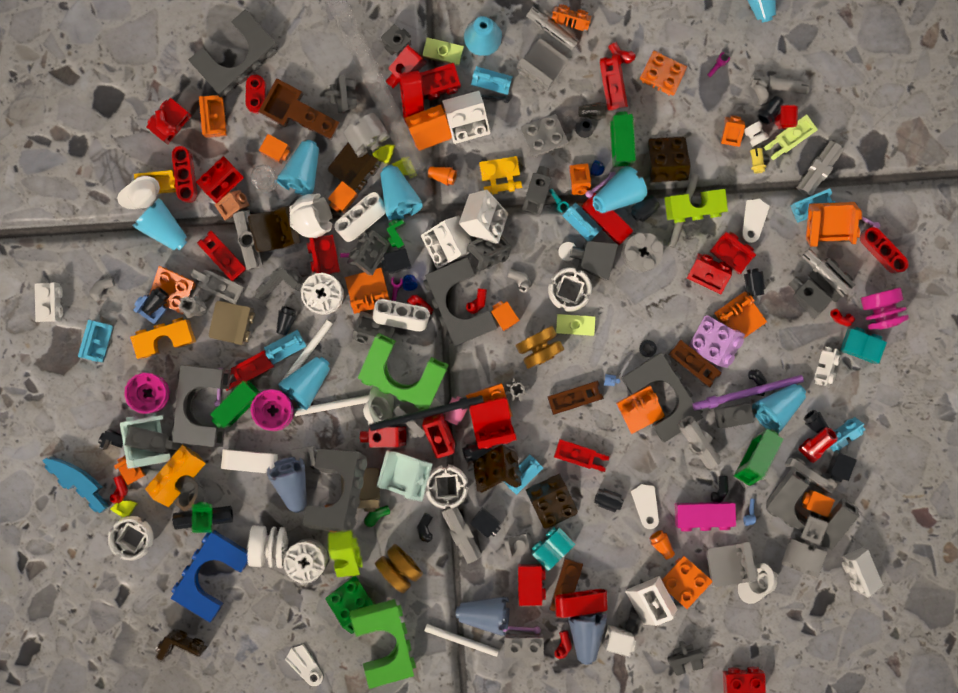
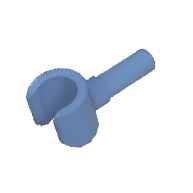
M605 374V386L614 387L615 383H620V379H616V375Z
M750 499L749 515L743 516L745 526L754 525L756 522L754 514L755 499Z

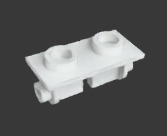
M825 347L822 350L819 363L824 364L825 368L817 367L814 377L815 384L822 385L824 382L825 386L829 388L830 384L834 383L836 377L834 369L841 360L838 349L832 352V348Z

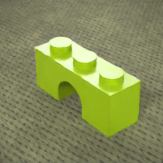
M725 189L700 192L701 203L697 208L690 203L689 194L664 197L667 220H674V223L686 222L685 218L692 217V221L704 219L703 215L709 214L710 218L722 217L723 212H728Z
M352 531L328 533L329 553L331 560H334L336 576L360 575V568H363V559L360 554V547H358V540L353 537Z

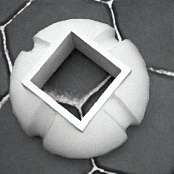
M320 194L301 196L290 206V227L302 236L317 238L332 229V222H329L332 219L330 207L324 197L320 198Z
M567 267L557 271L552 276V283L548 285V294L550 300L557 308L563 307L565 311H576L588 303V295L592 294V284L589 277L580 270L578 272L573 267ZM563 279L581 285L575 301L558 295Z
M438 466L430 472L426 485V496L436 507L445 509L447 506L455 508L467 497L469 488L466 487L468 479L463 471L456 466ZM456 476L457 494L438 496L437 478Z
M126 516L119 519L113 524L114 529L109 531V547L115 555H120V558L123 560L131 561L142 558L149 552L148 547L153 545L154 536L151 526L146 521L142 522L141 518L137 516ZM130 526L144 534L137 548L123 540Z

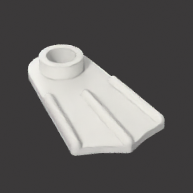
M761 199L746 201L742 236L749 243L756 242L759 239L770 207ZM748 231H752L754 237L750 238L747 234Z
M640 484L631 491L642 525L647 529H653L659 523L655 487ZM647 517H652L653 523L648 524L646 522Z
M303 644L292 647L285 658L287 663L309 685H319L323 680V674L306 646ZM315 674L318 679L316 681L311 680V675Z

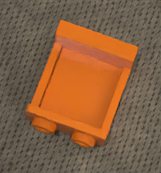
M855 202L809 204L806 240L809 246L817 247L818 241L849 240L851 244H856L857 238L860 237L858 223L862 219V210L859 209Z

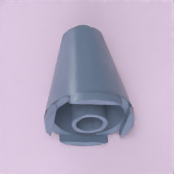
M289 457L276 461L274 463L275 467L271 470L269 467L266 473L289 511L299 513L307 506L305 463L302 458H299V461L295 460V457Z
M503 596L463 602L460 604V607L457 606L456 618H459L460 623L505 636L506 633L503 630H508L510 608H506V602L509 603V598Z
M602 612L568 617L576 656L584 665H590L597 659L607 622V614L602 615Z

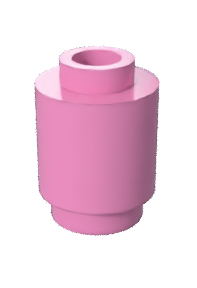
M457 396L456 399L452 397L450 403L459 401L461 397ZM467 409L445 412V420L458 425L462 421Z

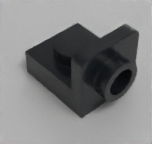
M106 430L105 433H102L98 441L100 444L99 449L101 450L107 449L110 441H112L111 445L120 448L124 446L122 434L112 430Z

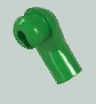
M386 505L376 508V511L369 512L364 518V524L367 527L375 526L381 517L390 514L389 506Z

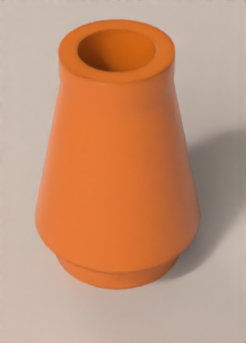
M430 166L427 176L449 186L454 185L457 170H453V167Z
M659 530L650 536V544L666 560L671 559L675 555L667 533Z

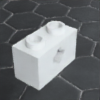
M608 625L603 644L606 651L630 656V652L635 650L636 640H634L632 633L626 631V629Z

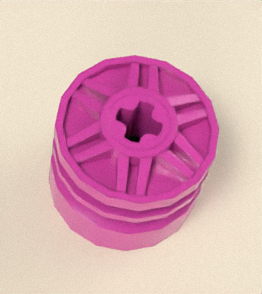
M901 287L860 298L863 310H873V314L865 317L866 320L875 319L876 321L875 323L868 324V329H886L909 320L908 315L899 316L898 312L907 310L906 307L896 306V303L904 300Z
M141 373L128 381L125 386L124 396L126 403L131 409L138 413L150 414L159 412L166 407L170 400V389L168 383L162 377L151 373ZM152 389L151 394L153 396L146 398L147 393L145 391Z
M278 390L262 391L252 401V419L265 430H283L293 420V403L288 396ZM273 406L279 410L278 413H275V416L269 413Z

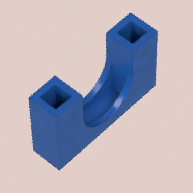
M216 530L204 536L202 548L200 550L197 549L191 559L194 561L191 566L187 565L182 572L183 579L180 583L177 582L171 590L174 594L170 598L208 622L214 620L224 603L205 592L200 586L198 575L201 566L207 561L218 560L241 573L248 564V550Z

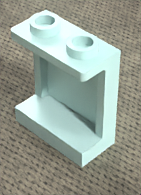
M156 413L145 414L144 419L132 416L127 417L126 422L120 423L127 469L168 462L171 459L170 453L160 454L125 446L129 426L162 433L160 420L163 419V415L156 416Z
M387 450L377 487L401 494L407 499L422 501L432 463L400 452Z

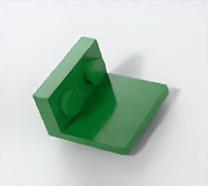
M353 576L325 598L342 628L351 634L354 633L350 611L377 604L371 600L356 576Z

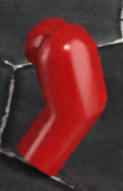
M617 42L608 46L612 55L619 54L621 56L622 63L629 64L636 58L633 51H622Z
M155 111L157 129L166 136L174 135L176 127L166 122L165 111Z
M477 289V298L466 305V310L469 313H477L485 307L487 289Z
M416 294L411 295L407 299V304L425 307L430 312V315L434 312L433 308Z
M833 309L830 312L833 320L843 326L849 327L855 321V318L850 313L844 317L838 309Z
M122 475L113 478L117 487L109 498L113 504L122 502L128 492Z
M568 630L559 632L561 643L554 652L555 657L558 659L565 658L572 649Z

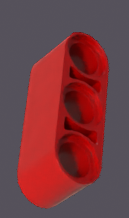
M419 70L399 74L403 117L406 125V117L424 111Z
M177 146L172 151L176 194L183 202L193 203L197 199L193 156L187 148ZM181 152H186L184 160L178 159V155ZM188 170V177L181 179V173ZM190 189V197L184 198L183 192Z
M593 193V196L588 198L581 205V208L616 244L621 245L633 233V230L614 210L606 213L596 211L593 207V197L596 193Z
M871 227L861 232L859 237L861 243L887 271L896 274L904 272L908 268L907 258L878 228ZM868 232L873 233V235H874V240H873V242L870 241V240H868V238H867ZM882 246L887 248L886 256L881 253L880 249ZM895 260L900 262L899 269L894 267Z
M592 589L556 595V616L568 618L607 611V590Z

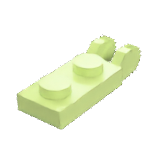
M805 115L798 120L797 127L787 128L777 135L772 142L767 144L764 149L767 151L774 147L776 143L780 144L782 149L771 156L772 160H774L784 152L787 153L818 129L809 116Z

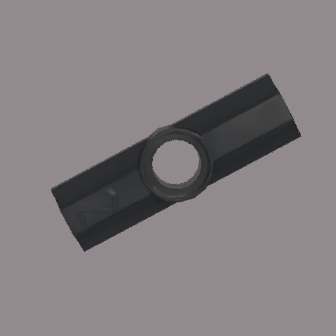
M231 505L212 508V525L233 522ZM192 511L173 513L172 521L175 530L192 528Z

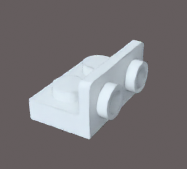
M60 283L35 284V322L61 321L63 307L60 306V298L63 296V290L60 287Z

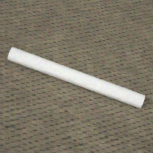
M329 320L325 321L283 379L301 368L333 323Z
M369 395L311 405L307 410L295 408L294 413L295 416L363 404L369 401Z
M429 624L426 625L424 630L425 632L496 657L499 652L497 648Z

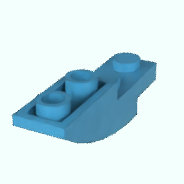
M49 457L43 460L46 464V470L51 474L54 473L58 478L57 481L64 489L76 487V492L90 502L89 507L94 512L102 513L110 507L98 493L103 486L86 471L61 459Z

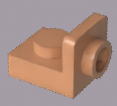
M240 190L229 192L217 204H214L224 220H229L233 214L250 206L246 196Z

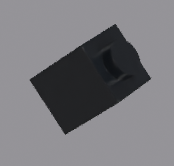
M406 248L384 254V260H381L384 271L388 270L389 274L412 268Z
M834 452L826 473L830 474L831 479L841 483L842 480L849 481L857 459Z
M483 507L470 522L473 527L487 538L491 535L494 537L501 529L499 527L500 521Z

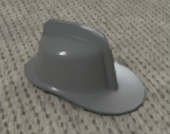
M184 475L176 481L175 486L181 493L173 503L182 511L192 510V504L197 502H205L204 488L189 476Z

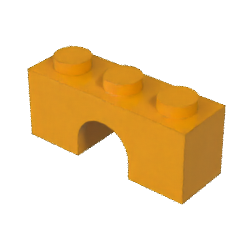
M183 317L172 320V324L166 326L165 323L153 326L154 329L150 331L146 329L136 331V335L130 337L137 359L160 354L158 341L163 336H168L176 348L196 342L190 321L183 320Z
M182 445L145 490L153 500L169 508L181 493L175 486L176 481L184 475L194 478L206 463L198 453Z

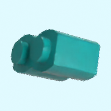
M854 327L853 329H847L840 351L864 361L879 364L887 342L882 340L883 337L872 333L870 336L865 334L864 329Z
M559 526L556 529L552 527L546 533L547 538L543 542L539 540L532 547L534 551L531 554L547 571L555 566L576 545Z

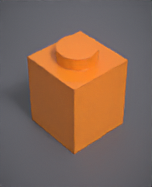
M267 134L259 149L263 155L280 164L283 161H287L291 154L288 144L270 134Z
M342 181L328 197V200L331 202L329 206L336 212L341 210L345 213L359 195Z
M500 301L492 306L494 310L491 311V314L503 332L520 321L507 301L505 303Z
M809 489L808 493L805 492L803 495L802 507L828 518L835 500Z

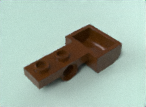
M276 78L258 112L285 128L289 120L292 119L303 127L332 140L340 122L300 102L303 96L302 91Z

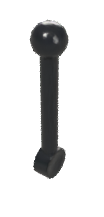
M481 95L482 99L486 100L503 101L504 103H508L510 101L509 96L495 97Z

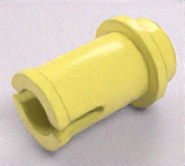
M757 148L758 157L756 156L755 149L750 150L753 165L751 170L754 171V174L765 172L767 167L764 165L762 148Z

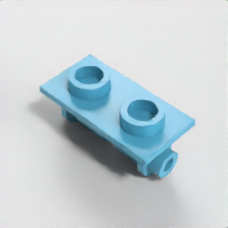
M476 66L471 85L508 95L513 76Z
M576 202L562 215L587 241H591L602 230Z
M296 330L264 347L268 359L271 360L272 364H275L307 346L299 331Z
M853 417L836 430H833L838 440L830 446L833 452L839 451L848 445L847 437L854 441L863 435L865 431L864 423Z
M529 455L519 465L522 485L514 488L506 482L504 483L517 495L543 467Z

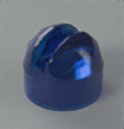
M594 160L590 174L600 176L604 173L605 166L602 162Z
M412 274L405 275L402 279L403 289L413 291L417 288L416 277Z

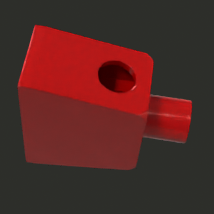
M407 45L389 66L388 69L392 74L385 82L394 89L399 83V74L403 67H405L403 73L417 71L427 61L412 47Z
M390 426L375 431H370L369 428V431H360V443H369V447L405 446L406 426Z

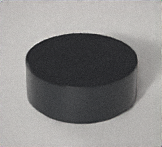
M630 613L625 627L626 631L633 632L638 614Z

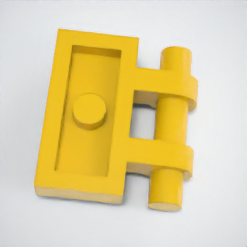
M517 156L479 162L482 182L490 181L491 186L483 188L492 193V195L498 194L501 191L509 190V192H513L515 189L522 188L521 181H513V177L520 176ZM507 178V183L496 184L497 179Z

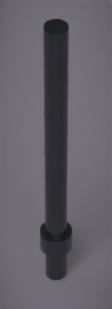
M480 395L469 399L465 397L457 402L369 424L370 431L457 409H469V406L484 403L483 396Z

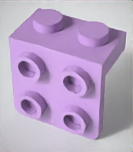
M706 315L689 346L699 355L717 366L728 368L733 363L734 355L742 346L743 338L746 334L731 329Z

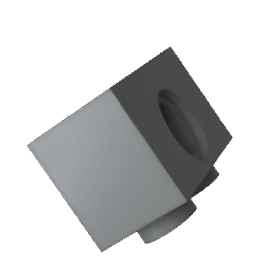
M506 634L504 636L505 658L544 657L543 634Z

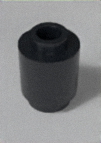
M653 195L646 196L644 200L631 207V215L637 222L639 220L644 222L658 211L657 209L660 207V204Z
M758 268L747 270V274H744L746 292H749V296L764 295L766 287L763 271L759 272Z
M599 488L594 503L598 504V507L615 513L616 510H621L624 500L621 499V494L605 488L603 490Z

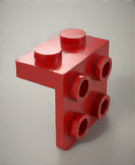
M505 397L469 406L479 449L490 448L498 444H508L516 440L508 401Z

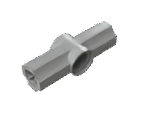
M829 141L821 154L810 164L807 169L808 172L796 187L803 195L810 197L821 181H824L833 169L832 166L844 151L838 143Z
M249 210L233 214L238 234V243L241 246L247 271L263 267L260 252L256 251L254 241L250 245L244 244V238L252 236L248 222Z
M199 295L194 297L185 296L180 299L181 302L178 306L188 319L193 316L200 317L206 314L205 311L208 307Z
M687 416L685 419H682L678 425L689 441L688 449L700 457L707 469H713L715 466H718L721 459L711 444V435L701 430L693 417Z
M449 507L442 511L443 517L450 528V534L455 544L459 546L467 564L481 558L482 554L474 540V535L468 523H465L458 507Z

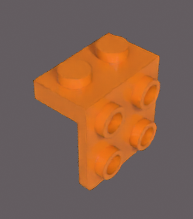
M441 104L405 118L416 149L419 151L452 138Z

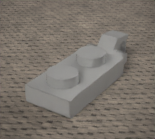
M193 269L190 277L199 280L198 286L233 304H237L245 288L207 270L202 274Z
M797 457L795 459H787L786 467L789 469L794 467L809 477L810 483L820 487L827 493L832 494L838 484L833 479H824L821 477V472L814 468L809 469L805 466L806 463Z

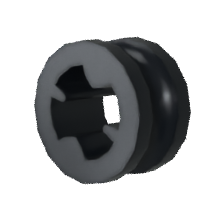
M645 340L640 344L639 351L645 357H652L656 353L657 347L653 341ZM646 343L653 346V351L650 354L642 350L643 346L646 347L644 345Z

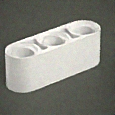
M376 192L368 194L336 221L334 225L335 230L346 242L355 240L385 214L383 199Z
M380 299L374 305L372 316L373 320L378 324L413 331H423L427 327L430 312L422 306Z
M223 449L221 469L266 473L269 467L270 470L275 467L274 463L278 460V454Z

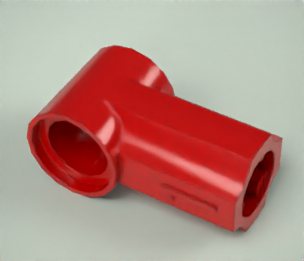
M781 106V113L774 121L779 130L797 127L798 106Z
M825 427L812 439L808 438L798 450L811 463H815L824 454V451L838 440V437L831 428Z

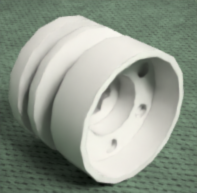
M316 273L308 277L301 289V299L304 305L312 312L321 315L336 312L342 306L345 298L341 283L333 276L325 273ZM323 289H325L324 292L326 293V296H322L319 299L320 295L318 294V291H322Z
M252 526L248 542V565L250 567H263L265 559H268L270 568L274 567L275 560L277 568H283L284 558L288 551L286 527H280L277 536L276 527H272L270 535H267L266 526Z
M311 538L302 539L291 546L286 552L284 569L294 581L300 583L312 582L325 570L328 563V553L324 545L319 541ZM304 557H306V561L310 562L306 566L301 562Z

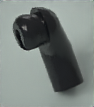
M760 370L749 371L748 378L754 380L757 384L756 387L767 384V380ZM765 392L757 394V396L765 397Z
M719 476L718 492L711 493V501L721 503L728 493V476Z
M427 513L423 515L417 525V531L420 540L428 543L433 539V535L428 529V525L433 517Z

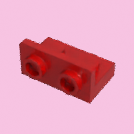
M454 63L420 72L424 99L435 100L441 94L447 93V95L457 93L458 89H461Z
M724 232L709 252L722 262L728 264L731 269L740 275L750 261L755 258L756 254L750 245L746 243L743 245L739 242L737 235L732 232Z
M334 235L309 238L310 242L307 243L308 253L313 256V261H310L312 273H339L340 266Z
M698 253L687 275V279L722 294L732 276V269L724 262L718 263L711 256Z

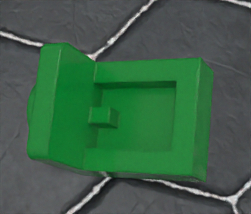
M395 219L386 228L390 234V237L387 239L393 248L397 246L398 250H400L405 245L396 230L404 226L405 222L403 219L400 221Z
M207 502L192 504V533H212V504Z

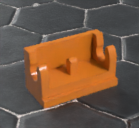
M219 95L199 96L202 135L206 138L227 136L223 97H219Z

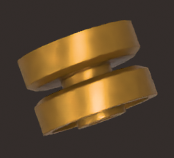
M553 326L515 345L519 354L532 351V354L523 360L527 369L537 364L541 365L554 358V355L565 350L561 341L548 344L547 341L555 338L557 335Z
M394 544L387 550L389 558L381 556L374 564L383 577L396 590L404 594L411 587L409 579L416 582L423 575V572L403 549Z

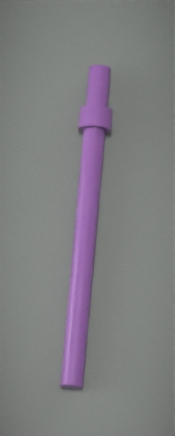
M802 375L719 397H707L706 400L693 403V409L696 411L707 407L709 409L715 408L722 403L802 383L804 379Z

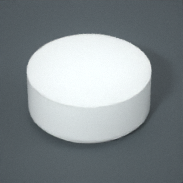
M565 242L559 247L558 254L563 261L569 262L575 259L570 257L572 246L576 247L575 244Z

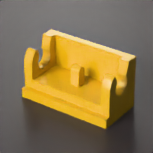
M173 170L134 174V179L141 176L155 178L160 186L158 194L176 192Z

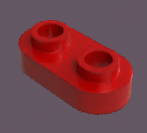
M251 75L246 80L245 104L251 113L259 114L258 111L266 98V83L260 75ZM254 81H258L257 87L252 86ZM258 100V104L252 106V101Z

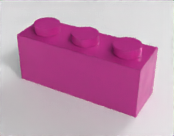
M734 502L675 503V526L681 528V531H692V528H700V531H711V527H719V530H731V527H736V505Z

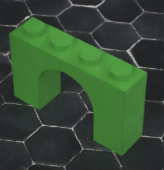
M378 333L365 359L358 379L367 386L373 385L378 387L385 394L391 393L397 396L396 398L402 402L408 401L413 403L420 410L429 409L449 365L431 357L419 381L407 385L398 383L391 377L387 367L389 356L396 341Z
M395 599L350 611L355 636L374 631H386L396 638L395 647L390 654L383 658L363 663L369 689L413 677V669L416 668L414 658L409 657L408 652L412 651L410 641L405 640L404 634H408L405 622L401 623L400 617L403 616L401 605H397Z

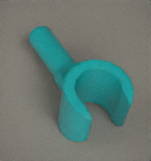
M553 188L549 190L557 203V210L563 213L560 205L565 204L568 209L569 204L562 201Z

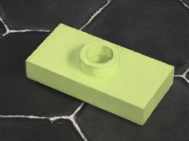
M426 38L422 57L449 64L454 63L460 66L464 46Z
M557 314L556 333L594 336L596 317Z

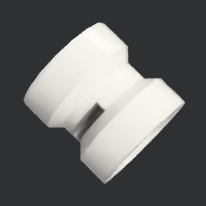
M760 121L744 129L745 135L750 138L752 147L769 138L767 132L763 131V125Z

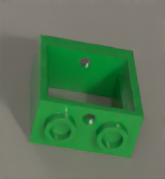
M621 111L613 115L610 121L613 168L632 166L636 161L633 114Z
M242 381L210 414L213 417L212 422L219 428L231 427L251 407L252 401L261 392L250 381Z
M769 429L754 437L734 477L748 486L763 479L784 439L776 431Z

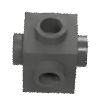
M396 24L381 36L382 42L386 45L384 48L390 55L395 54L398 57L407 45H412L411 35L404 28L401 30Z

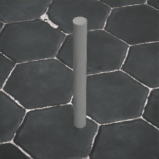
M692 174L685 193L689 194L690 202L699 179L697 174ZM684 222L675 223L668 243L669 247L675 248Z

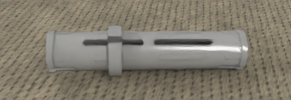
M534 6L526 15L527 18L540 26L539 29H544L571 51L579 42V40L554 23L551 17L545 16Z
M753 74L750 82H752L750 87L757 85L759 80L765 81L767 83L765 88L767 91L773 89L807 94L809 91V82L779 79L771 75L764 77Z
M811 248L803 253L801 257L813 267L812 270L818 272L842 297L852 289Z

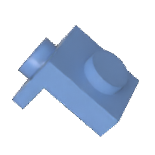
M149 296L139 297L134 304L136 307L133 311L141 314L156 325L167 309L162 306L149 316L142 310Z

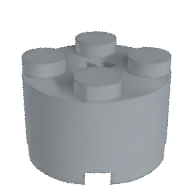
M375 113L359 118V123L355 126L352 123L344 131L347 141L358 157L364 156L369 150L373 152L382 147L381 142L390 137Z
M637 233L623 247L624 262L634 272H648L661 262L663 245L653 234ZM645 249L647 255L641 257V253L638 250Z
M790 539L781 564L818 578L827 552Z

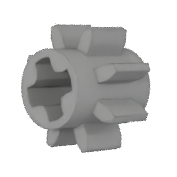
M513 378L512 385L506 384L510 388V391L506 392V394L513 395L512 401L515 397L522 401L521 396L523 394L528 395L524 391L529 385L523 386V379L516 383V380ZM518 384L521 385L522 393L514 395L512 387Z

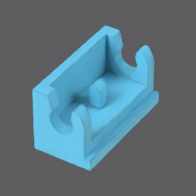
M830 188L790 205L797 223L808 219L809 204L836 203L830 197L832 195Z
M88 320L78 357L103 363L114 326Z

